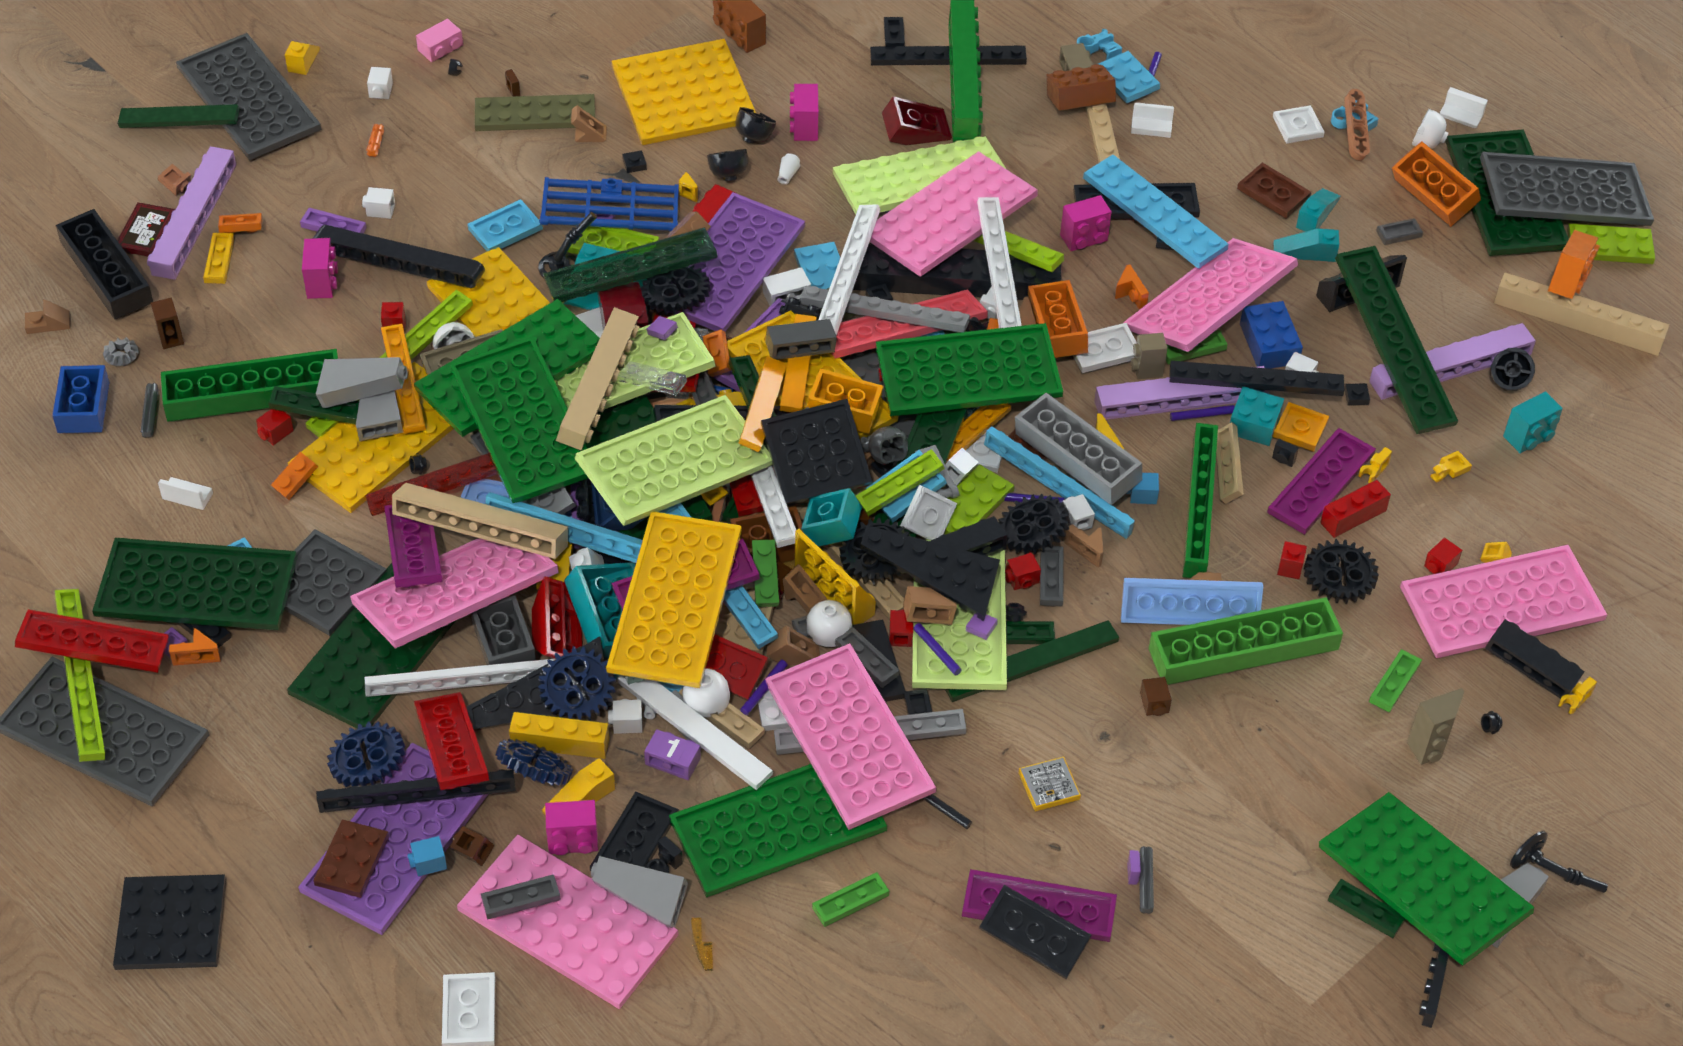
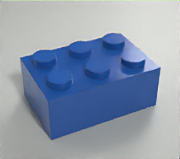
M1284 301L1251 305L1242 309L1240 326L1257 367L1264 366V368L1270 369L1285 367L1294 352L1302 354L1303 346Z
M105 365L60 367L52 415L57 433L102 432L110 384Z

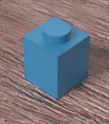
M1142 473V481L1126 493L1130 494V503L1157 504L1159 473Z
M440 836L410 843L412 853L407 854L410 868H416L418 877L447 869Z

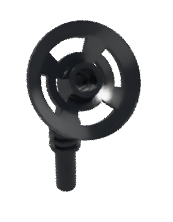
M590 212L577 227H573L566 234V239L558 251L551 252L540 260L538 269L540 275L545 280L552 283L570 281L574 266L570 265L568 258L570 257L575 263L577 257L567 251L572 244H575L583 236L582 233L597 218L593 212ZM549 263V268L551 269L549 273L544 269V264ZM569 271L568 274L556 276V274H564Z
M1540 831L1530 837L1517 850L1510 862V866L1513 869L1532 862L1563 877L1566 882L1577 886L1581 884L1603 893L1608 888V884L1587 877L1581 871L1573 870L1570 867L1566 869L1543 857L1544 853L1541 850L1548 837L1545 831Z

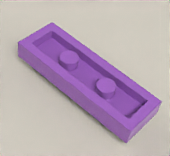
M308 208L300 221L302 228L318 231L322 225L364 233L366 230V222L313 208Z

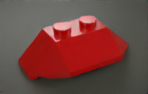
M544 576L532 606V643L535 650L552 658H555V653L563 656L564 648L570 653L573 646L575 648L582 647V628L565 582Z

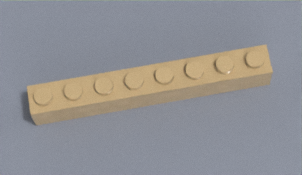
M1506 272L1504 273L1495 298V304L1647 353L1659 355L1669 324L1578 295H1574L1573 299L1549 292V286Z
M614 307L561 423L556 441L582 450L585 442H590L594 432L591 428L597 427L600 419L598 412L603 413L607 400L604 398L611 395L614 386L611 382L616 383L620 373L618 366L623 367L627 357L624 353H629L633 344V340L630 339L637 336L640 326H637L636 323L639 316Z
M409 483L403 484L392 494V514L553 559H556L568 547V527Z

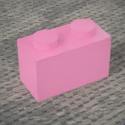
M449 19L416 35L418 51L430 62L463 46L462 31Z

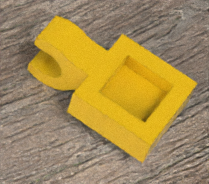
M1384 447L1380 453L1376 452L1370 460L1371 465L1362 466L1358 476L1361 478L1363 474H1369L1368 482H1373L1375 477L1377 478L1389 465L1392 451Z
M1459 451L1442 457L1440 463L1433 467L1436 473L1431 474L1430 477L1435 482L1443 480L1448 474L1455 478L1469 472L1472 465Z
M1589 676L1583 683L1581 681L1578 682L1572 690L1573 695H1563L1558 706L1561 707L1565 703L1570 704L1571 707L1568 713L1573 714L1592 695L1597 681Z

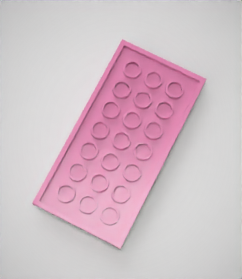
M978 151L877 219L869 242L921 277L983 234L977 205L978 197H999L1002 219H1005L1038 195V189Z
M1232 238L1227 242L1229 243L1228 250L1201 268H1193L1123 323H1127L1130 331L1137 334L1163 333L1167 345L1189 352L1297 267V258Z
M478 538L439 556L442 582L431 585L421 584L407 588H396L394 577H391L350 597L352 604L394 648H397L511 594L528 588L543 580L544 576L550 577L559 572L557 564L549 557Z
M1569 545L1402 581L1400 585L1436 658L1485 648L1504 619L1517 624L1521 630L1529 635L1537 636L1603 621L1607 617L1606 611Z
M850 643L765 678L770 693L848 830L936 792V786Z
M517 835L457 905V909L461 913L618 1009L623 1006L678 936L676 928H669L624 900L609 893L604 888L599 887L593 882L592 878L520 835ZM554 874L561 900L487 920L481 893Z

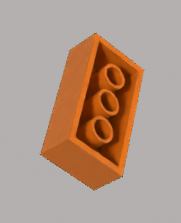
M1422 141L1392 167L1395 180L1450 227L1481 201L1479 188Z
M1577 230L1573 231L1561 252L1548 289L1549 292L1573 299L1575 293L1580 294L1591 272L1592 263L1600 245H1597L1598 237Z
M1070 280L1028 286V297L1036 324L1046 323L1055 358L1088 353V332Z

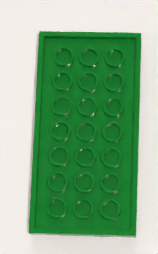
M556 299L414 383V387L464 437L476 430L477 426L450 369L451 363L533 336L554 381H557L564 377L565 374H569L576 370L577 367L579 368L589 362L600 338L561 301Z
M1046 323L876 342V352L890 416L1033 401L1039 399L1045 393L1053 398L1063 397V388Z
M533 336L450 364L453 376L512 503L522 502L588 478L575 460L576 453L586 450V445L584 444L582 450L556 441L568 408Z
M811 764L770 778L757 790L748 786L669 815L671 825L706 898L887 831V824L882 816L848 830Z
M1390 792L1319 841V848L1462 966L1534 913V906Z

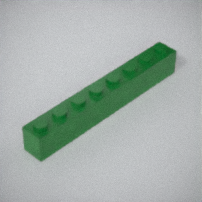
M1196 423L1182 573V577L1192 578L1198 572H1207L1218 425Z

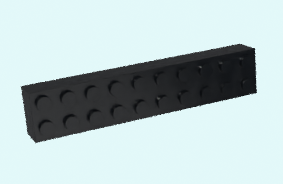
M869 243L853 290L866 291L867 288L885 283L888 290L895 293L948 295L969 290L974 297L981 298L983 294L986 295L992 285L985 250L960 249L920 277L884 251ZM1009 254L1017 300H1023L1024 297H1028V286L1061 281V264L1053 272H1050Z

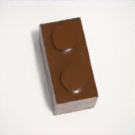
M172 297L151 302L163 350L183 345L182 332Z

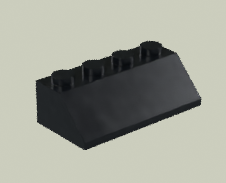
M1392 255L1382 258L1395 288L1400 287L1407 261L1406 255ZM1342 273L1319 281L1316 296L1329 313L1355 303Z

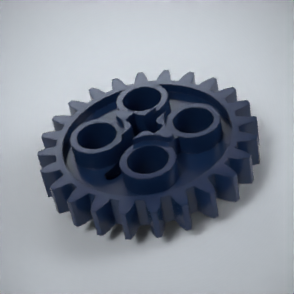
M573 646L572 653H568L564 648L563 656L555 653V661L547 660L549 668L542 667V672L546 676H539V681L544 683L539 685L538 688L539 691L544 692L540 695L541 700H547L544 704L545 708L552 707V715L560 712V718H565L567 715L569 719L578 717V720H583V716H586L591 721L592 713L600 716L599 708L607 710L605 701L612 702L613 698L609 693L616 692L615 687L611 686L616 683V679L611 677L613 674L607 673L606 670L608 660L602 662V654L595 657L594 649L587 654L585 647H582L581 651L577 652L575 646ZM579 665L586 666L583 672L574 671ZM566 668L570 670L576 682L582 685L584 693L590 698L589 701L583 697L579 688L573 685L572 678L564 671ZM560 678L567 680L562 686L555 685V682ZM592 683L600 685L595 691L588 689V686ZM571 697L580 698L577 704L568 703Z
M368 721L366 727L358 724L357 730L350 727L348 735L341 733L342 740H334L337 747H330L332 754L327 755L329 760L327 765L333 778H336L338 784L343 782L346 788L350 785L367 786L369 783L374 785L378 780L384 783L383 777L388 776L392 778L391 771L399 770L397 764L403 763L402 756L406 755L404 750L406 746L400 732H397L395 727L390 728L388 723L381 726L379 721L374 726L371 725L370 721ZM363 741L367 747L366 752L371 764V769H369L366 763L367 757L362 746Z
M512 739L500 741L495 754L497 759L501 760V764L507 765V769H512L515 771L514 773H521L524 778L530 777L533 781L537 780L542 784L549 783L552 786L554 783L558 786H561V784L566 785L573 773L572 765L567 764V760L561 759L562 756L554 754L553 751L545 750V747L540 748L536 744H531L527 741H519L518 739L515 741ZM536 758L537 761H536L535 765L532 766V763H533L534 759Z

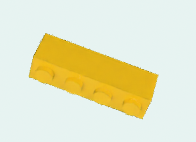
M514 712L509 736L513 741L518 739L519 741L534 743L537 747H545V750L553 751L554 753L605 759L609 744L608 723Z

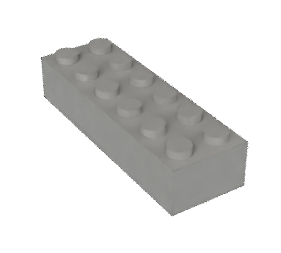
M1045 393L1015 416L1016 435L1110 505L1142 481V462L1049 394Z

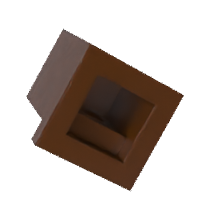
M462 826L459 832L454 835L450 848L457 854L483 866L495 845L486 837Z

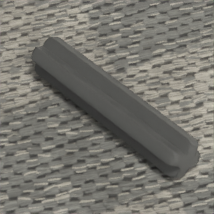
M148 383L146 385L140 431L144 438L152 437L154 434L159 391L156 383Z
M1143 846L1139 851L1141 870L1139 877L1140 912L1151 914L1154 909L1153 849Z

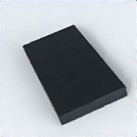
M883 619L852 625L854 629L898 668ZM900 673L897 678L883 688L872 679L885 702L904 699L905 688Z
M635 791L591 863L590 871L593 864L598 862L599 856L645 867L658 850V841L667 835L672 826L669 815L678 812L679 809Z
M1006 885L1002 887L979 926L980 930L1066 980L1091 938V934Z

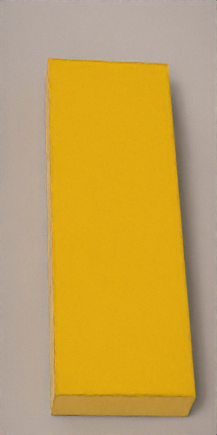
M234 233L212 234L203 276L204 283H226L235 239Z

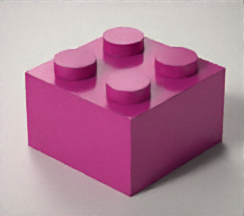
M794 84V92H790V104H794V106H790V119H794L790 120V133H794V141H818V84Z
M1101 195L1063 206L1060 236L1070 252L1108 241L1112 212Z
M330 238L304 239L302 274L307 299L333 298V289H337V278L334 277V274H338V262L334 261L336 252L335 247H331Z
M595 800L545 803L546 833L550 854L565 855L567 853L579 852L587 854L598 851Z

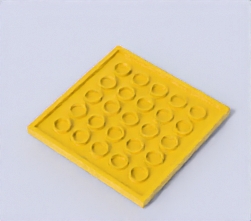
M725 38L612 60L613 71L642 145L736 127L735 121L740 107L752 109L756 113Z

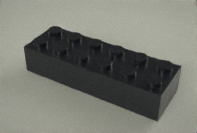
M95 209L56 225L60 243L114 320L153 302L149 284Z

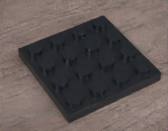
M848 399L761 420L762 430L777 481L787 506L810 500L822 494L872 484V478Z
M225 874L124 877L113 961L114 969L217 967L226 888Z

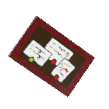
M137 202L117 241L126 253L149 256L155 249L156 241L161 238L165 225H168L172 212L176 209Z

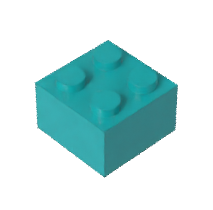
M1242 387L1230 419V423L1232 422L1237 426L1238 437L1270 446L1274 430L1281 417L1285 398Z
M1545 391L1512 408L1503 437L1519 453L1532 450L1538 444L1544 441L1547 442L1555 436V430L1560 421L1563 408Z
M850 488L819 495L809 500L801 530L818 547L853 539L862 506Z

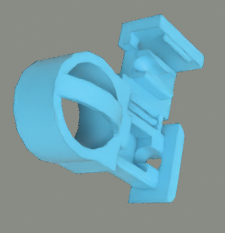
M1102 29V32L1090 36L1087 34L1080 36L1076 44L1083 43L1085 49L1090 54L1103 49V52L1107 54L1106 60L1122 54V47L1114 42V35L1112 33L1108 34L1106 29Z
M1366 104L1368 131L1377 126L1379 118L1367 111L1368 105ZM1343 106L1332 112L1331 124L1336 128H1347L1345 107ZM1352 112L1353 117L1360 120L1359 114ZM1336 117H1344V118H1343V120H1340V119H1337Z

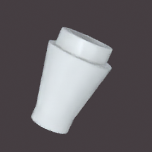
M786 154L782 157L777 178L781 184H788L800 168V159L796 155Z

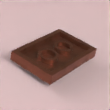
M1263 162L1242 179L1237 187L1244 194L1284 218H1288L1311 196V191Z
M342 819L315 875L314 885L361 898L389 838L388 831Z

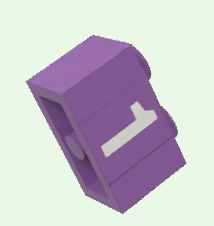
M657 729L644 751L645 765L688 781L701 759L700 745L692 740H685L670 732H663Z

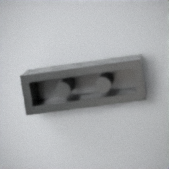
M830 319L767 326L765 343L770 357L778 360L835 352L837 337Z

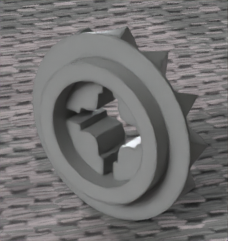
M127 337L123 340L117 338L115 342L109 341V345L104 346L103 356L106 362L111 365H127L138 356V346L134 340L129 341Z

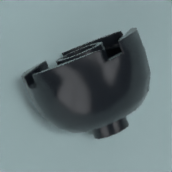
M740 107L735 124L737 131L743 135V140L753 144L754 141L761 142L769 138L775 129L776 121L763 113L757 114L752 109Z
M747 149L707 155L709 168L712 173L717 177H725V181L737 180V175L742 174L747 168Z
M1507 348L1494 357L1491 365V374L1494 381L1501 388L1509 391H1518L1525 388L1533 380L1535 363L1525 350Z

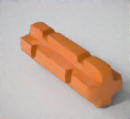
M374 124L368 142L369 145L366 149L369 157H376L378 155V149L384 134V126L382 124Z

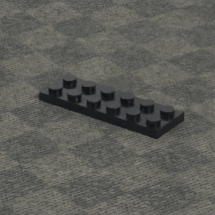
M1151 183L1192 216L1199 217L1200 208L1195 183ZM1091 184L1074 185L1075 202L1101 195L1112 212L1111 219H1134Z

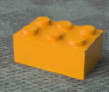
M819 369L808 398L807 407L812 408L848 399L857 431L870 434L880 406L883 385Z

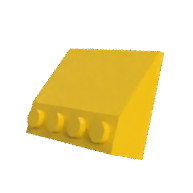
M797 529L795 531V566L799 564L827 600L838 601L849 610L852 617V625L864 623L873 617L876 606L875 598L870 593H867L857 580L852 579L842 566L837 565L827 552L822 551L800 529Z

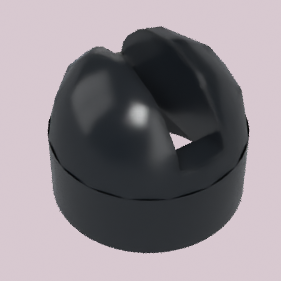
M450 59L448 74H460L462 71L457 70V66L463 67L462 63L459 60Z

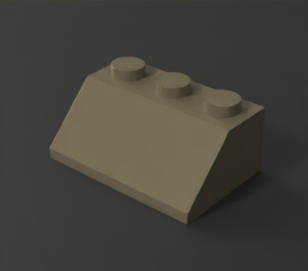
M1462 688L1420 702L1407 744L1421 765L1428 762L1435 763L1442 758L1464 694Z

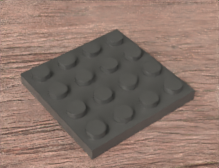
M314 529L294 550L297 552V560L284 610L330 636L355 608L350 596L374 586L387 572V569Z

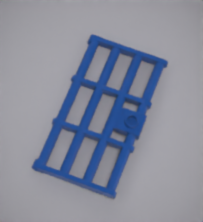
M545 177L539 223L540 225L578 226L584 218L546 216V212L584 213L585 217L590 212H593L594 214L630 216V220L596 218L589 225L591 227L666 230L671 232L678 225L679 184L622 183V180L614 178L602 179V181L549 179V177ZM548 188L587 189V193L548 191ZM599 189L601 194L591 193V190ZM622 191H631V195H622ZM635 192L673 193L674 198L635 196ZM547 199L586 201V205L547 203ZM591 201L630 203V208L590 206ZM635 204L674 206V210L635 208ZM634 216L673 218V223L635 221Z

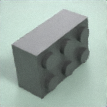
M515 595L498 600L487 607L471 613L472 624L486 665L536 660L535 649Z

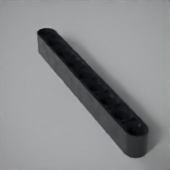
M322 225L313 237L330 238L331 247H335L336 256L467 288H474L485 272L484 266L473 259L329 225Z

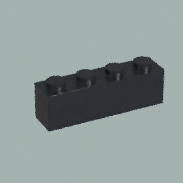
M995 516L980 520L970 526L962 527L949 534L941 535L930 542L990 556L1006 550L1007 533Z
M1504 619L1485 647L1486 650L1560 699L1563 695L1570 694L1585 672L1576 663L1568 661L1556 650L1547 647L1538 638L1529 635L1521 630L1517 624Z

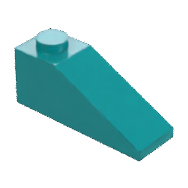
M1324 188L1317 191L1306 200L1299 210L1296 228L1305 232L1320 228L1341 196Z
M1318 228L1279 238L1273 241V251L1300 260L1336 262L1335 257L1338 254L1340 245L1339 230Z

